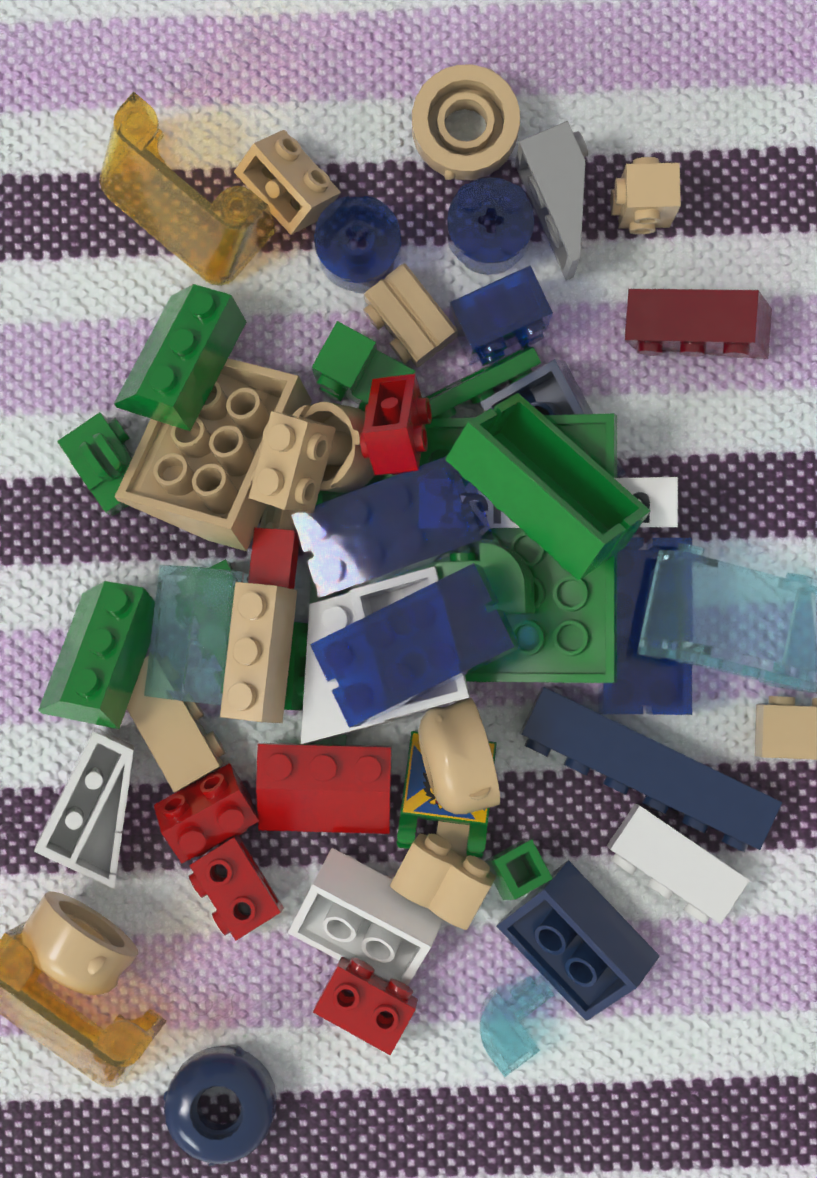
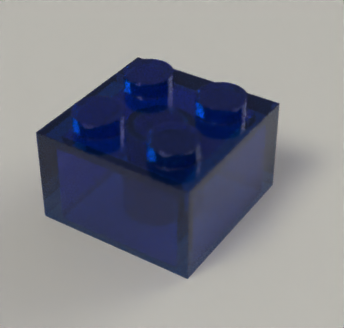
M531 265L451 301L449 308V320L458 330L457 338L469 364L480 361L482 366L505 356L504 350L517 343L520 344L521 348H525L544 338L543 332L548 329L553 315Z

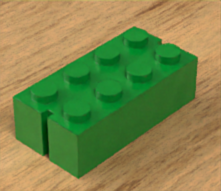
M519 393L497 404L493 410L490 408L468 421L445 459L465 480L474 485L498 510L507 515L531 540L540 545L565 571L573 575L578 581L600 566L603 561H607L622 550L651 512Z

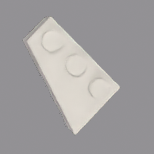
M350 593L309 604L301 744L314 743L395 721V719H382Z
M96 727L93 728L34 849V852L115 889L134 752L132 744Z

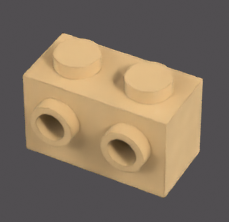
M285 130L255 142L234 171L290 235L319 221L341 193L330 181L329 176L301 149L300 144Z
M641 157L634 159L633 164H626L621 178L615 179V189H611L610 198L611 215H618L619 229L629 228L631 234H650L655 232V228H669L681 207L680 163H659L658 158Z
M271 411L269 422L263 431V445L258 464L252 473V487L249 498L283 510L314 513L336 427L301 416Z

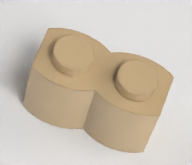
M419 833L408 850L390 887L406 899L430 909L446 922L467 930L496 876L490 872L489 865L482 859L471 855L467 857L458 855L451 849V844L443 837L436 834H428L427 836Z

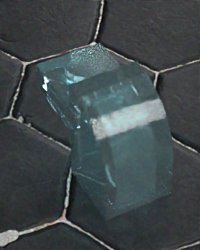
M542 975L535 980L531 976L522 979L510 989L509 992L512 997L507 1001L498 988L495 987L487 995L480 1009L479 1029L483 1046L504 1077L540 1051L537 1041L521 1020L554 996L552 988Z

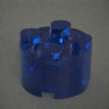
M490 177L465 184L458 190L448 211L447 241L454 256L465 267L479 274H499L513 267L529 248L534 229V212L523 188L507 180ZM486 220L494 221L496 226L495 233L486 232V226L484 225Z
M368 196L339 198L325 208L316 223L314 243L318 262L323 273L335 285L355 293H365L399 266L402 243L398 220L392 210L380 200ZM365 238V249H351L350 241L352 239L360 242Z

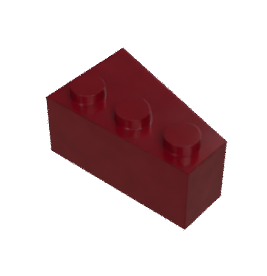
M628 289L625 341L634 349H637L638 354L659 356L663 354V351H671L691 357H701L708 354L734 358L768 359L772 308L759 290Z

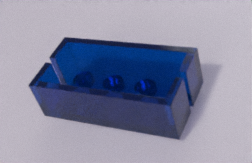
M446 457L419 466V471L403 472L315 506L314 513L296 512L291 514L303 552H313L314 558L306 561L318 597H336L348 593L351 589L373 584L450 556L451 553H459L478 546L479 543L494 540L482 502L466 501L462 503L460 495L471 497L479 494L477 488L465 480L445 460Z
M632 537L628 544L617 553V683H598V713L643 714V706L641 705H646V714L692 715V538H651L646 542V550H639L644 546V537Z
M473 563L310 644L327 682H338L339 687L331 691L349 728L362 726L521 648L504 611L495 609L488 612L485 606H493L498 604L499 601L481 565Z

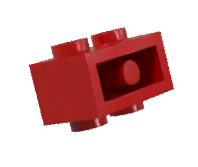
M416 373L372 379L369 401L365 408L364 427L360 434V446L363 457L370 458L375 475L403 474L410 471H419L421 452H426L428 449L425 424H431L432 421L431 405L428 397L422 398Z
M230 763L154 804L161 834L181 863L193 857L204 855L213 846L232 836L244 833L250 826L259 822L250 794Z
M239 835L234 836L189 865L193 871L189 875V879L194 889L201 898L208 895L216 908V911L212 913L215 923L225 936L231 933L235 941L275 917L284 909ZM217 864L225 866L227 876L218 874L216 870ZM239 903H247L251 908V913L242 912L239 908Z
M341 957L321 993L313 1013L391 1055L416 1010L418 999L412 996L413 990L406 984L396 979H390L387 982L374 975L375 969L368 963L352 957L350 961Z

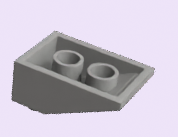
M568 121L519 141L515 167L565 280L574 277L580 261L585 179L584 157L588 156L587 146L579 131L573 133Z

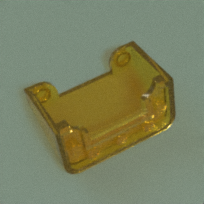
M133 92L120 106L113 120L100 171L99 182L101 189L111 202L203 280L217 286L229 284L276 232L269 205L251 190L242 186H233L225 189L212 203L205 199L166 166L158 150L159 142L164 137V134L159 129L157 114L146 101Z
M26 921L4 933L0 939V1015L95 1083L103 1087L120 1085L133 1071L167 1020L149 1009L144 1015L135 1019H126L119 1014L105 1029L101 1028L37 982L43 972L34 964L32 952L22 943V930Z

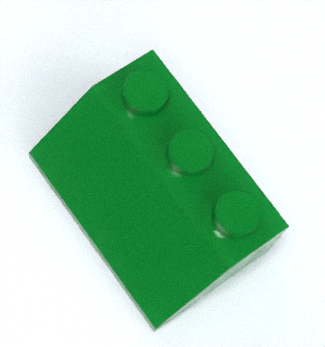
M196 284L172 295L114 405L119 409L191 431L247 323L232 295Z
M104 581L82 593L38 709L40 713L120 729L162 609L145 588Z

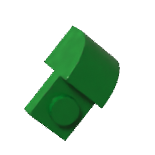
M479 543L480 561H477L476 553H451L450 562H436L440 581L480 580L481 615L535 614L533 575L525 560L515 551L501 545Z

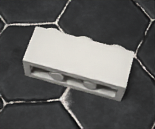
M634 804L606 846L615 852L611 859L612 862L632 875L637 868L651 877L647 884L649 887L668 900L675 893L688 903L683 910L704 924L707 923L709 918H712L721 925L750 881L638 804Z

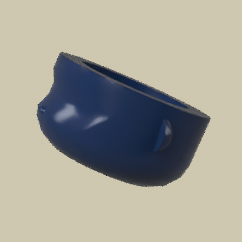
M238 1045L236 1047H211L194 1054L182 1064L163 1095L165 1101V1122L172 1139L191 1157L209 1163V1166L235 1162L251 1154L268 1135L276 1113L277 1096L269 1071L260 1060L249 1052L244 1051ZM220 1086L233 1091L241 1104L240 1115L233 1122L227 1124H216L209 1121L200 1107L201 1096L207 1089Z

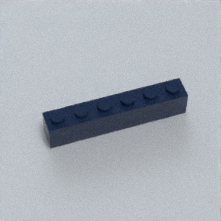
M541 687L519 733L528 738L524 746L548 757L552 749L567 757L564 762L565 766L586 776L590 769H593L606 776L603 782L604 785L625 795L632 788L646 795L642 802L643 804L664 814L671 807L685 814L682 823L703 833H706L709 826L724 833L721 842L744 853L748 845L758 850L761 849L783 803L545 687Z

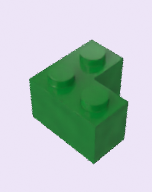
M339 321L336 322L312 365L316 383L320 386L318 389L320 392L338 402H341L346 397L359 405L358 409L364 412L369 401L372 379L415 374V370L378 351L375 341Z

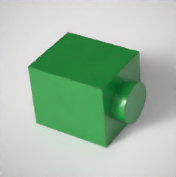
M532 839L519 841L485 860L490 867V872L496 876L494 884L503 900H516L553 879Z

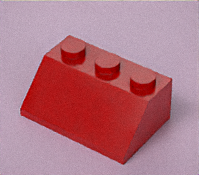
M259 743L257 747L256 778L259 830L390 834L392 746Z

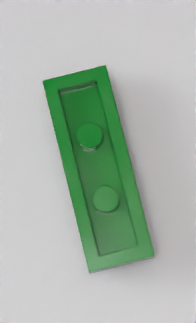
M525 346L426 396L430 401L432 419L450 418L457 413L455 406L469 399L472 404H477L495 394L493 387L507 380L511 385L532 373L531 368L541 363L534 347Z

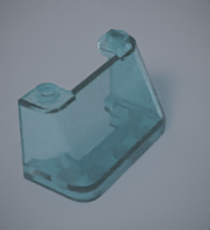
M678 543L677 551L659 550L637 654L657 659H670L686 665L700 666L758 680L764 683V685L781 689L817 694V587L811 585L812 577L795 573H787L786 578L705 557L703 556L704 548L689 544Z

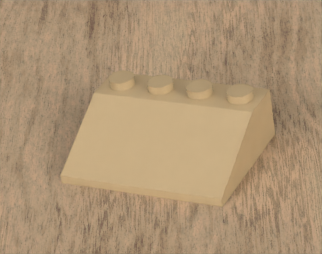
M228 358L191 431L150 419L116 492L115 498L119 502L203 539L247 551L253 538L254 527L258 526L267 505L249 498L252 487V473L258 464L263 445V431L269 422L271 411L292 415L297 409L311 404L312 400L298 375Z

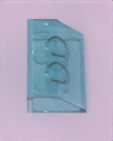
M160 565L144 696L221 705L235 582L247 583V574L239 571L204 567Z

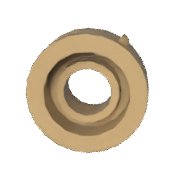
M473 64L455 65L439 71L423 84L415 98L412 109V136L416 150L421 158L434 171L445 176V180H475L486 177L498 170L509 159L515 148L520 128L518 101L510 85L492 69ZM459 110L475 111L485 119L486 129L475 140H457L449 134L445 127L447 117Z
M467 698L446 707H434L428 710L420 721L418 734L424 767L437 802L444 810L453 814H468L500 805L499 784L491 749L480 714L473 699Z
M49 891L45 893L22 930V944L31 961L54 981L82 994L101 995L110 992L117 986L121 973L132 964L138 955V949L132 940L110 920L80 901L58 892Z

